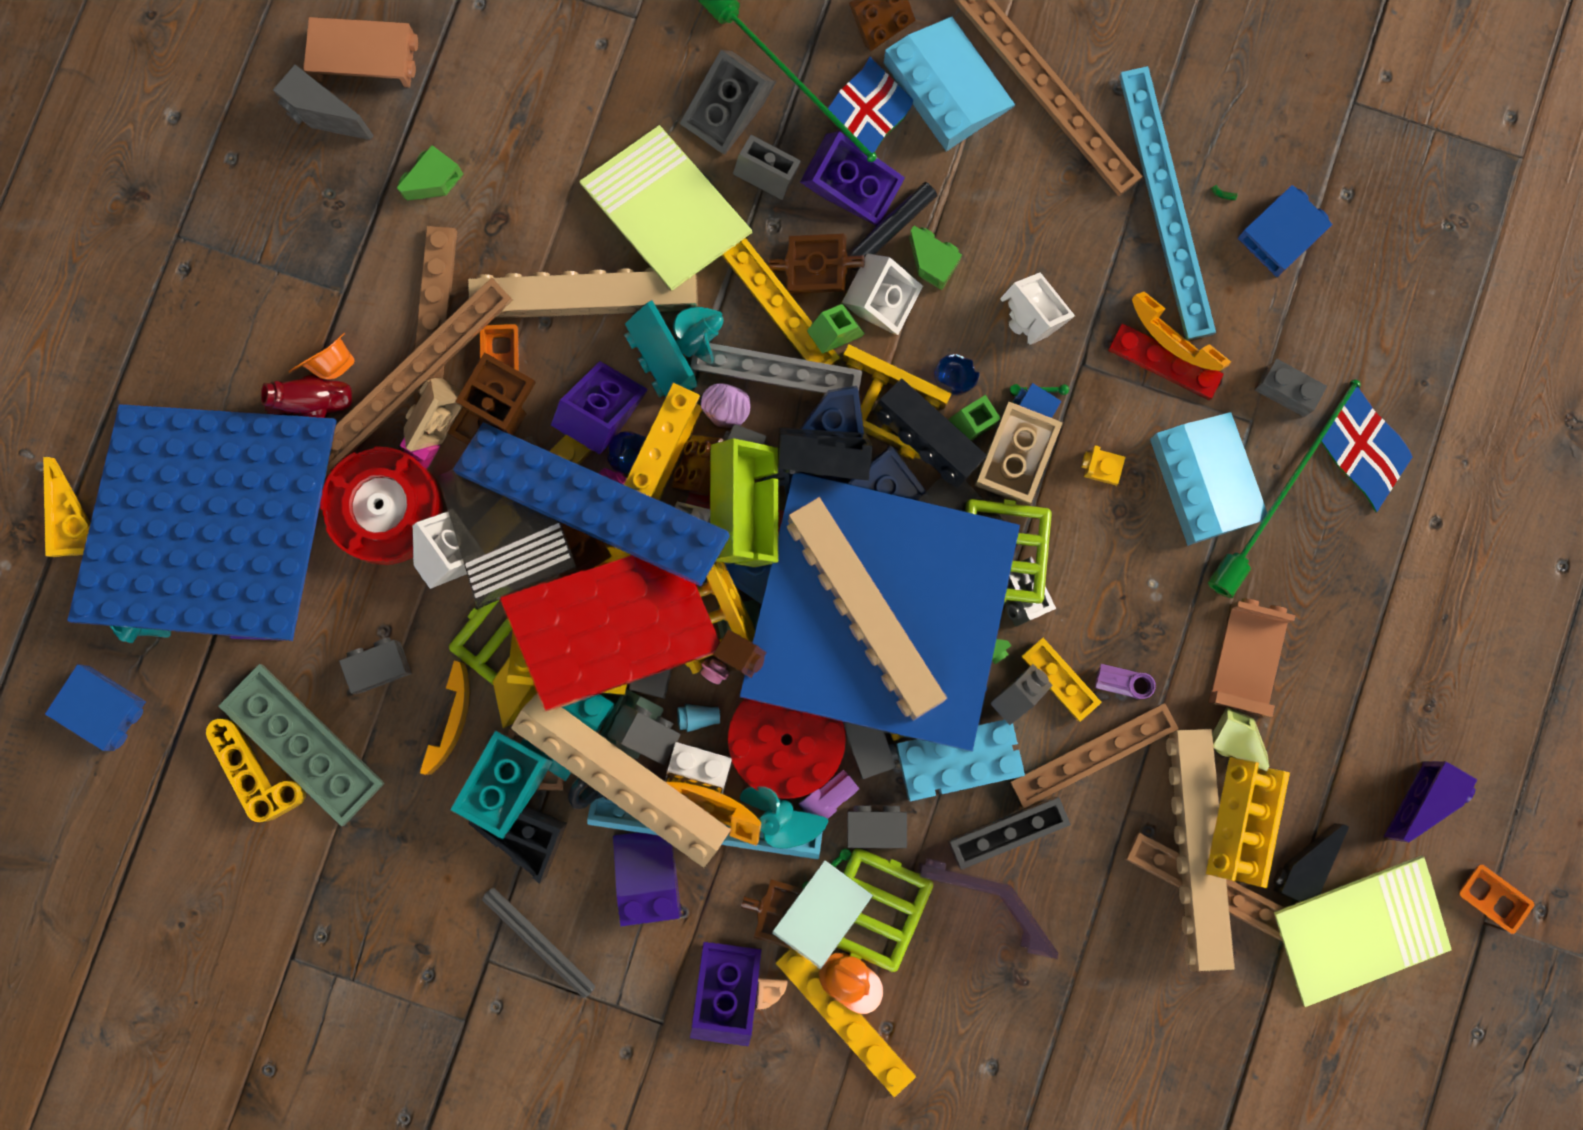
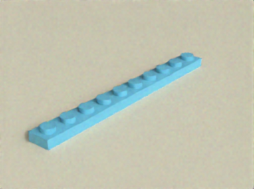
M1147 66L1121 72L1119 78L1185 339L1189 341L1214 335L1216 330L1149 68Z

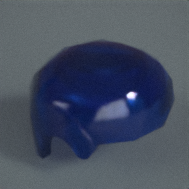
M947 354L937 362L934 371V379L937 386L952 393L951 396H962L971 391L977 385L980 377V372H976L973 360L964 358L959 354Z
M623 431L615 435L607 448V461L612 469L622 474H629L646 437L631 431Z

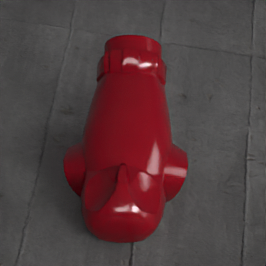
M311 374L299 380L263 383L261 402L268 414L325 418L326 413L339 412L350 407L352 403V390L350 385L345 382L324 381L315 374Z

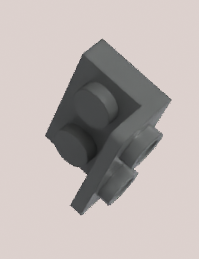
M1032 557L1021 561L1035 563ZM1010 572L1008 589L1033 591V574ZM1046 586L1044 600L1040 604L1006 600V603H1004L1007 608V614L1016 627L1056 609Z

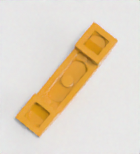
M1146 292L1138 293L1132 298L1135 310L1144 326L1168 351L1182 360L1201 368L1221 371L1230 365L1231 361L1210 344L1199 350L1159 317L1165 308Z
M453 662L446 689L456 691V696L441 745H428L420 771L421 774H433L446 761L456 746L464 728L470 697L469 677L465 663Z
M666 782L721 823L730 826L729 836L757 846L761 821L742 804L724 794L705 787L680 782Z

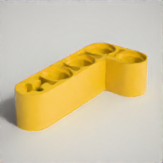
M216 719L208 724L206 728L207 739L247 816L254 822L274 820L304 802L307 792L295 781H283L273 787L271 786L242 729L233 720ZM223 727H227V731L224 732L225 737L220 735L224 731ZM236 750H239L242 755V760L238 765H235L232 760V755ZM250 775L255 779V786L251 791L245 785L246 779ZM289 786L292 787L295 793L291 802L287 801L284 796V792ZM262 801H265L269 807L268 813L265 816H262L259 812V805Z

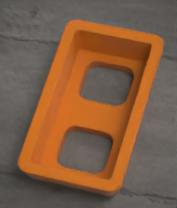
M486 325L480 331V359L485 352L519 371L517 325ZM509 338L510 351L508 353H493V339Z
M1478 865L1459 890L1460 897L1511 934L1517 932L1534 907V902L1485 865ZM1478 878H1481L1490 886L1489 891L1482 900H1478L1469 891ZM1501 896H1505L1514 904L1513 909L1506 918H1502L1494 911V906Z

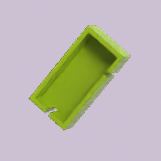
M735 438L711 445L710 524L728 531L730 535L716 561L750 567L778 563V479L773 478L754 483V479L778 474V448Z

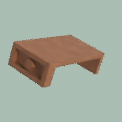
M309 17L304 72L317 82L323 81V74L400 79L404 87L410 88L411 78H414L416 73L413 51L418 49L417 34H414L409 23Z
M1242 598L1241 601L1231 604L1209 704L1225 708L1229 707L1233 710L1264 718L1272 717L1275 706L1269 703L1286 628L1289 622L1295 620L1296 615L1288 614L1287 609L1284 607L1270 605L1268 609L1258 606L1259 601Z

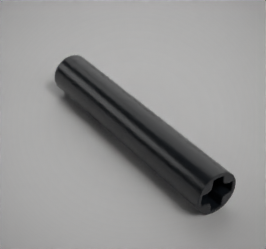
M923 182L852 248L847 255H864V259L867 254L875 255L938 196L934 188L929 183ZM855 267L851 269L857 272L860 267Z

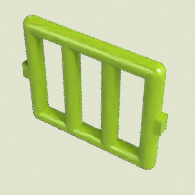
M975 499L968 500L965 512L977 514L978 511L1040 519L1038 535L1018 533L1016 543L1019 545L1036 546V563L1013 561L1010 571L1033 574V591L1007 588L1004 603H1006V600L1042 603L1045 593L1052 517L1051 510L1042 507L1017 505L1015 500L1004 499L1003 503Z
M507 585L492 591L478 609L474 608L467 616L469 621L449 645V650L492 685L497 673L485 663L512 631L508 617L477 656L473 655L463 645L499 602L500 598L515 593Z
M855 848L843 874L872 894V899L908 914L902 931L862 913L854 922L896 941L897 943L890 958L844 937L837 945V948L850 953L849 956H854L860 960L864 959L890 972H896L905 955L934 883L931 879L902 867V863L890 859L888 861L861 848ZM861 861L920 887L914 903L912 904L854 878Z

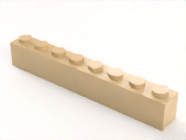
M652 268L645 269V272L619 269L617 273L592 270L589 271V274L564 271L561 272V275L552 276L546 272L533 273V276L522 277L521 274L509 273L505 274V277L494 278L513 299L495 318L637 313L651 300H653L659 312L684 311L689 308L698 307L696 274L673 291L669 289ZM481 274L477 276V279H468L469 298L490 278H494V276Z
M820 497L790 514L789 525L787 526L790 535L795 541H801L805 548L802 551L805 559L811 566L815 564L821 573L818 575L822 586L826 591L831 589L836 597L834 604L842 616L846 614L852 623L849 625L851 632L858 641L862 639L868 649L865 653L873 666L878 664L884 675L881 676V679L889 691L894 690L900 700L897 701V704L904 716L910 715L914 721L943 703L947 699Z
M538 693L521 710L511 727L516 733L703 868H705L731 831L730 828L562 707L546 712Z
M1212 729L1177 730L1169 734L1166 749L1167 754L1171 756L1172 767L1169 769V781L1171 785H1174L1175 797H1172L1171 806L1173 814H1176L1177 817L1174 838L1176 844H1179L1180 856L1177 857V870L1179 874H1182L1183 886H1180L1179 896L1181 903L1185 907V916L1182 918V929L1184 934H1187L1188 947L1185 948V960L1187 965H1190V971L1235 970L1226 879L1206 874L1219 810Z

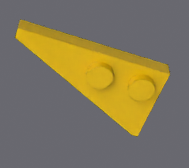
M43 457L46 556L83 555L91 523L56 459Z

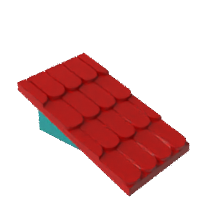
M633 555L500 598L546 712L714 654L720 644L696 584Z

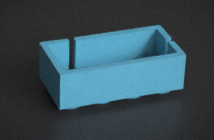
M1005 720L978 725L973 752L919 739L897 743L896 749L908 801L936 796L935 790L937 789L939 794H946L1025 776L1020 751L1013 750L1012 745L1018 744L1013 723L1009 725Z

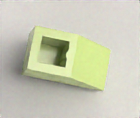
M1227 707L1212 733L1213 747L1219 754L1225 757L1233 756L1238 759L1258 762V768L1267 771L1269 768L1268 754L1254 718Z

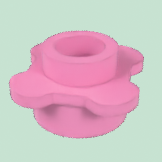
M705 659L701 664L703 667L701 674L715 684H720L722 680H726L730 675L726 670V665L717 659Z

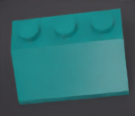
M653 300L647 302L625 323L628 332L624 336L631 349L638 348L641 354L638 361L645 374L648 372L652 373L655 381L651 384L659 398L662 396L666 398L673 383L688 390L698 387L693 371Z

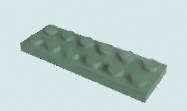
M259 664L218 706L340 826H345L385 784L262 664Z

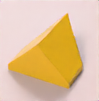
M508 657L493 679L503 728L514 724L521 710L538 693L534 685L507 683L510 657Z

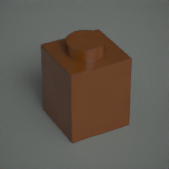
M728 629L713 655L752 678L754 673H757L763 666L764 656L767 652Z

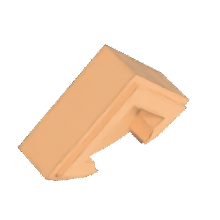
M758 978L757 1010L766 1009L775 1004L785 993L787 980Z

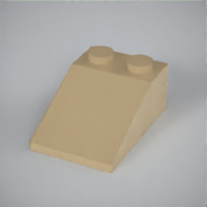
M442 378L430 379L423 384L419 392L421 397L417 405L414 404L406 415L408 421L404 426V435L408 450L415 451L443 443L448 434L447 432L462 409L455 402L461 390Z
M1008 402L974 486L1028 506L1032 502L1063 422Z

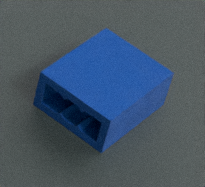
M1292 184L1242 232L1238 239L1276 277H1279L1333 224L1329 221L1328 215L1323 210L1317 209L1309 201L1307 194L1303 190L1297 189Z
M77 664L45 715L102 751H115L126 741V732L131 724L136 723L142 716V707L146 701L94 668Z

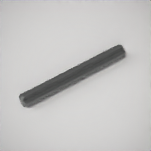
M495 888L489 889L482 897L483 902L579 995L586 998L592 993L595 985Z

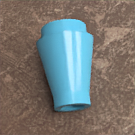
M684 704V707H677L679 730L690 732L713 724H720L719 707Z

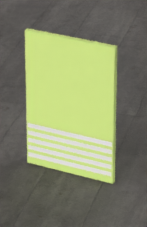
M660 125L579 181L581 186L671 291L752 233L751 228Z
M1422 855L1274 912L1280 936L1282 937L1296 981V987L1305 1007L1452 950L1425 857Z

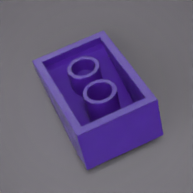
M838 131L825 135L800 183L822 198L877 226L882 221L905 177L878 158L874 162H868V157L847 136Z
M599 361L560 399L551 426L585 445L587 448L601 454L617 436L646 395L648 389Z
M1424 761L1383 837L1388 840L1409 843L1457 811L1465 803H1468L1475 794L1476 789L1474 786L1477 779L1446 761Z
M637 832L613 836L620 927L679 919L682 913L673 845L659 835Z
M710 942L703 943L690 1039L749 1046L753 1027L761 949Z

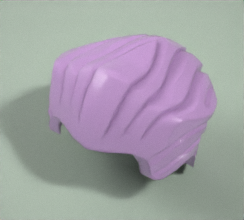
M714 384L703 393L701 409L717 427L733 428L734 424L740 426L750 413V398L746 392L738 387L729 384Z

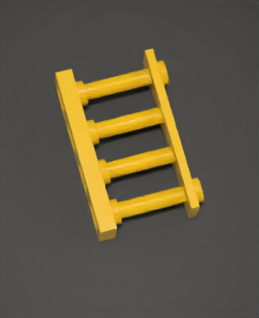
M849 344L843 356V361L847 362L846 366L872 374L871 378L873 379L860 406L864 433L899 449L898 453L908 459L913 460L914 457L920 459V455L910 445L903 443L898 436L892 434V429L889 426L883 424L879 428L867 422L866 419L883 385H887V383L895 385L901 378L935 409L939 407L945 409L952 393Z
M675 383L672 384L624 483L625 486L660 501L684 451V447L703 411L701 406L697 404L700 397L699 394Z
M715 561L707 575V582L702 584L701 587L697 586L701 597L712 593L720 604L719 609L708 613L711 622L714 624L724 619L728 621L734 633L753 643L755 627L724 562ZM711 655L688 662L685 665L690 667L693 674L698 673L703 668L701 664L705 661L704 658Z
M1229 757L1206 874L1267 888L1290 773L1271 768L1265 771L1258 768V762Z

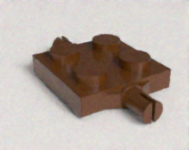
M844 233L789 236V250L786 258L770 259L769 268L771 271H786L788 276L787 291L790 294L845 292V275L848 268H864L865 259L864 255H847L846 236Z
M771 879L767 893L761 901L744 896L741 908L758 913V924L754 938L793 949L774 935L773 931L804 889Z

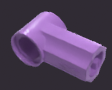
M1100 664L1095 688L1135 699H1145L1154 693L1156 683L1151 675L1147 673H1138ZM1137 678L1144 679L1148 684V689L1144 694H1138L1134 690L1133 684Z
M842 770L821 789L807 796L799 803V806L806 813L823 816L828 819L837 811L836 808L854 795L859 788L850 776Z

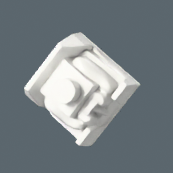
M1041 273L1015 282L1000 298L1002 302L1009 299L1008 304L1012 310L1009 314L1012 318L1009 322L1011 330L1016 334L1023 332L1025 335H1028L1029 345L1047 338L1075 317Z

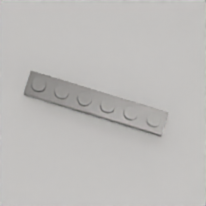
M709 343L714 362L709 364L693 354L690 366L692 370L822 394H826L828 390L857 386L859 392L862 371L712 343Z

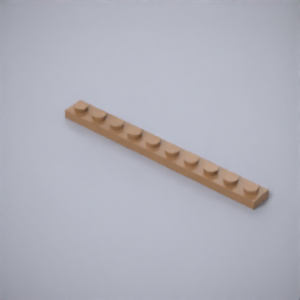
M953 0L1118 196H1121L1141 180L1142 175L994 0Z
M490 278L335 426L326 477L339 462L357 449L414 395L427 380L433 377L513 301L510 295L494 278Z

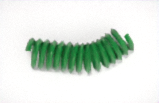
M1218 185L1210 188L1213 191L1212 193L1219 198L1222 197L1224 200L1232 201L1237 199L1238 193L1224 192L1217 187Z

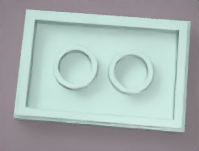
M824 861L774 929L773 934L821 969L873 895L827 861Z

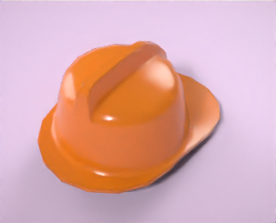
M345 333L328 348L310 357L288 372L291 373L301 367H305L320 379L330 380L341 376L354 364L353 356L341 340Z
M835 953L830 955L819 970V982L823 990L849 1010L857 1014H867L874 1011L880 1005L883 996L881 981L874 971L867 967L859 958L849 956L846 953Z

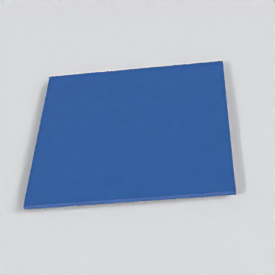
M119 404L67 621L70 623L293 641L336 420L333 418Z
M802 473L793 474L778 535V563L771 565L753 639V644L767 653L764 656V664L761 669L754 673L752 678L745 675L740 697L973 752L1020 525ZM819 497L947 698L943 703L914 721L910 715L905 717L897 704V701L900 700L894 690L889 691L881 679V676L884 675L878 664L873 666L865 653L868 649L862 639L858 641L854 637L849 627L852 624L846 614L842 616L834 604L836 597L831 589L826 591L818 578V575L821 574L815 564L811 566L807 562L802 552L805 548L801 541H795L787 529L789 515Z

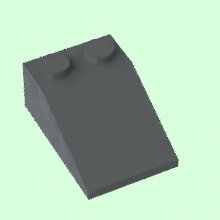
M720 50L680 124L721 153L726 154L762 108L776 81L733 51Z
M296 65L289 70L273 89L279 97L277 103L287 111L286 114L297 124L303 121L310 128L371 140L374 137L359 114Z

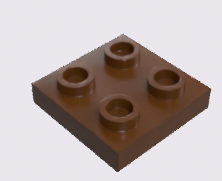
M852 0L849 2L864 45L870 51L916 21L909 0Z
M692 435L684 447V456L681 464L674 472V482L671 488L680 492L708 496L711 483V445L725 440L716 437Z

